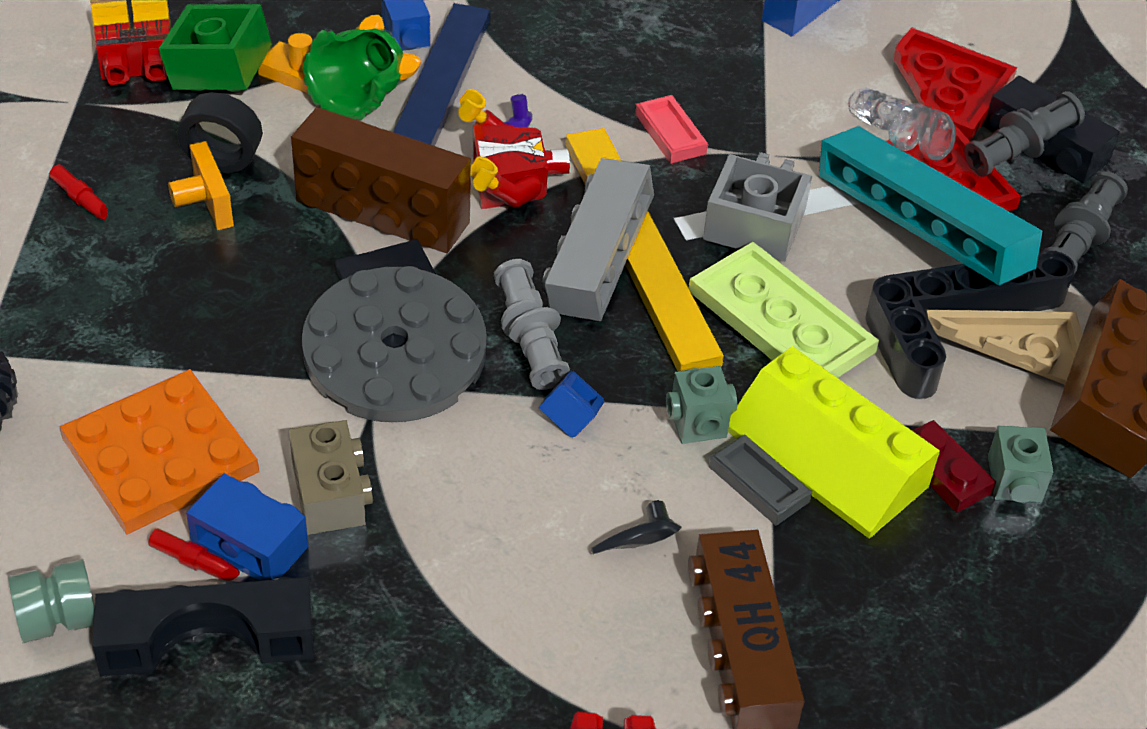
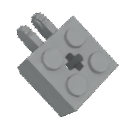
M762 152L759 153L756 161L729 154L708 201L703 240L736 249H741L754 242L776 260L785 262L807 207L812 175L793 171L795 161L788 159L784 160L781 167L769 165V154Z

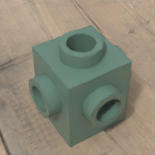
M721 366L701 369L694 368L675 372L673 390L666 394V407L670 420H674L681 443L686 444L727 438L731 412L737 410V395L733 384L726 383Z

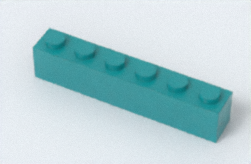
M860 126L822 140L819 176L982 276L997 285H1001L1036 269L1043 232L1039 228Z

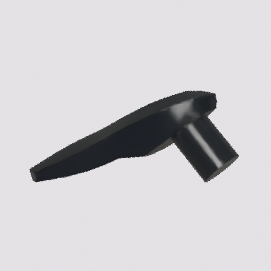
M655 500L650 502L646 508L649 520L622 531L592 547V555L612 549L636 548L659 542L674 535L682 527L669 518L665 503Z

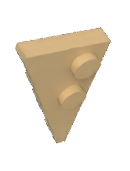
M926 310L925 312L937 335L1064 385L1066 384L1083 335L1076 312Z

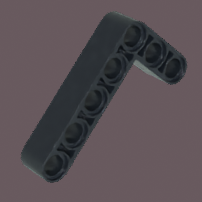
M1057 251L1039 252L1036 269L1001 285H997L964 264L885 275L874 281L865 316L866 323L872 335L879 340L878 347L902 393L915 399H926L936 393L946 360L945 349L925 313L926 310L1043 311L1060 307L1065 301L1075 272V264L1064 253Z

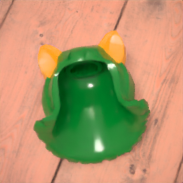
M370 15L356 29L343 31L335 34L333 31L327 32L326 30L317 33L310 46V52L305 54L303 62L304 84L307 86V93L312 97L311 100L315 105H320L322 109L355 120H362L367 114L372 113L381 106L385 95L394 90L401 80L414 75L421 64V60L414 54L403 53L396 39L391 33L384 30L382 17Z

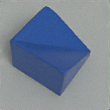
M570 370L549 392L538 408L568 436L573 438L593 420L605 401L579 375Z

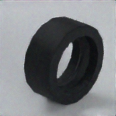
M210 92L198 95L189 103L179 122L176 134L180 147L191 160L190 145L206 141L219 171L229 174L242 171L251 163L263 136L261 121L253 109L244 102L227 94ZM211 122L224 126L233 132L241 143L235 145L220 142L208 135L199 123Z

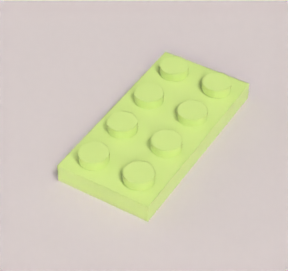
M754 242L749 243L690 278L689 290L691 294L771 360H774L793 346L838 378L877 351L879 340Z

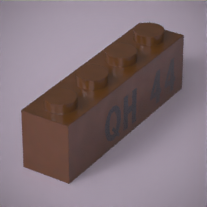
M759 530L699 534L696 555L689 556L688 560L689 577L692 586L700 587L702 597L698 599L699 621L702 628L709 627L712 640L708 641V658L711 670L719 671L722 684H719L718 700L722 716H730L733 729H797L804 705V698Z

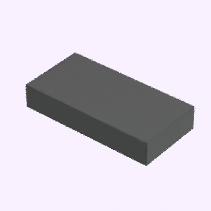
M745 434L710 457L709 468L775 526L810 502L812 491Z

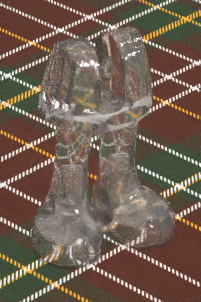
M869 88L858 89L849 97L848 108L850 113L855 118L871 126L887 130L890 142L898 149L903 151L911 150L919 143L921 153L926 158L936 161L945 158L953 149L956 129L947 113L937 109L931 110L930 107L920 103L910 104L907 100L892 97Z

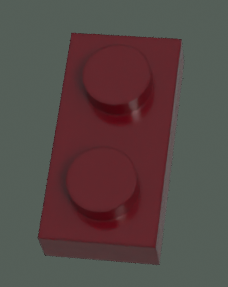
M935 420L912 430L940 450L929 486L956 513L993 493L996 481Z

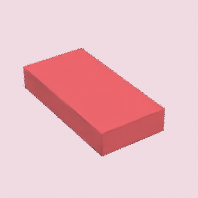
M672 95L636 104L635 115L670 164L707 154V141Z

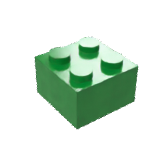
M195 4L185 7L159 47V52L172 90H190L194 92L202 90H227L229 92L247 90L270 50L272 42L261 4Z

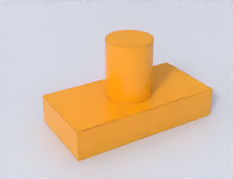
M297 33L289 37L288 44L279 41L264 58L258 69L259 75L307 93V86L304 84L303 62L305 54L310 52V46L312 45L311 36L305 33Z
M207 142L191 144L190 152L194 176L168 182L174 207L205 201L217 230L233 227L230 194Z

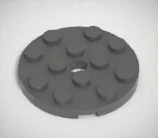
M413 266L361 270L339 281L318 298L310 309L303 326V359L306 371L313 385L325 398L330 396L335 401L348 407V413L373 421H414L433 416L450 408L458 402V396L472 382L474 384L477 382L486 359V327L480 310L474 301L451 281ZM392 333L402 335L408 340L406 344L397 348L386 346L382 342L386 336Z

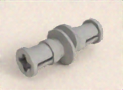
M512 259L498 266L494 272L496 285L503 289L506 297L507 309L501 319L502 329L506 336L510 337L514 342L520 343L524 356L528 358L532 370L529 375L532 386L541 390L552 389L570 371L568 363L561 359L557 348L558 342L554 331L560 325L561 317L555 309L543 307L540 293L535 289L532 281L534 271L531 263L522 259Z

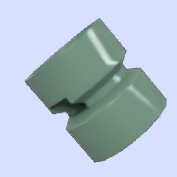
M84 559L59 564V566L53 568L51 577L47 578L38 569L8 577L14 612L23 643L53 636L57 624L61 623L68 630L74 629V631L94 626L95 607Z

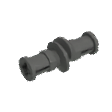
M1065 91L1056 97L1055 102L1046 107H1039L1032 112L1020 108L1017 111L1005 114L1000 120V129L993 132L992 136L981 142L972 141L965 146L964 154L969 167L978 176L985 177L992 173L994 166L1004 161L1012 160L1019 156L1022 151L1031 158L1039 157L1044 151L1043 141L1057 135V132L1068 126L1076 127L1083 123L1085 119L1083 105L1076 95Z
M1103 171L1097 173L1090 182V191L1087 195H1084L1080 202L1068 203L1058 213L1054 221L1055 231L1058 233L1056 241L1052 246L1045 248L1044 251H1057L1069 256L1074 261L1075 274L1078 260L1088 251L1090 246L1101 245L1110 237L1111 229L1107 220L1111 216L1114 206L1121 203L1127 196L1128 188L1125 181L1112 172Z

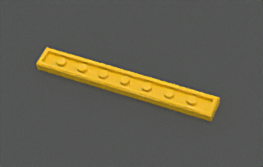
M605 128L566 134L565 146L584 184H586L588 176L595 173L601 158L622 161ZM647 211L625 267L677 371L716 366L722 367L724 355Z

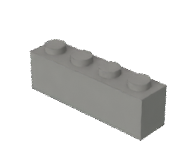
M601 158L595 173L588 176L585 184V195L581 204H576L573 208L571 226L567 235H562L559 239L557 257L552 268L548 267L543 275L542 291L547 294L550 308L555 309L559 314L596 321L602 320L654 197L650 165Z

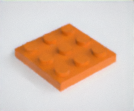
M191 369L60 426L63 441L126 535L197 502L224 473L239 481L259 473L258 459Z

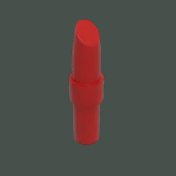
M60 164L55 165L50 170L49 176L67 192V195L77 205H82L98 219L105 220L107 218V206L93 193V190L84 181L78 180Z
M159 528L155 529L150 535L148 541L150 547L179 560L180 564L194 571L198 569L224 581L234 580L240 574V571L223 558L208 552L206 547L193 541L187 542Z

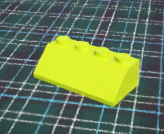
M793 346L761 369L737 405V410L731 414L728 433L736 439L744 434L810 489L814 498L869 539L929 488L940 452L936 447Z

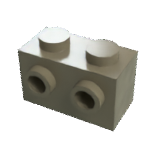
M347 420L289 429L291 460L302 515L306 516L307 535L365 525L364 505L373 504L371 484L368 474L359 475L358 467L364 466L360 438L351 439Z

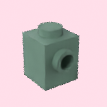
M998 425L988 453L990 474L996 481L993 490L994 499L1020 503L1042 502L1053 475L1045 428Z

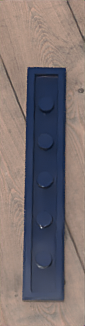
M458 3L453 4L394 129V133L433 146L436 145L488 27L491 9Z

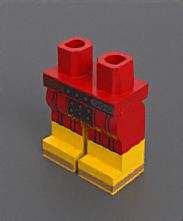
M90 0L102 80L107 79L110 85L125 84L129 77L146 75V78L151 81L167 79L168 75L159 52V47L171 30L167 0H131L134 29L130 27L126 0Z

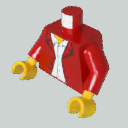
M468 89L459 99L461 106L458 109L460 119L465 122L476 120V125H473L471 177H474L472 182L475 189L479 192L481 209L505 205L516 208L529 201L543 199L547 195L548 175L569 174L570 159L568 149L545 150L542 134L539 129L515 127L504 123L489 110L482 111L486 105V100L477 90Z

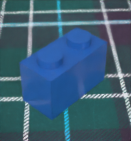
M225 473L186 512L191 541L206 547L208 552L223 558L238 570L258 581L274 580L282 577L308 548L306 516L302 515L293 505L280 503L263 494L252 483L240 482Z

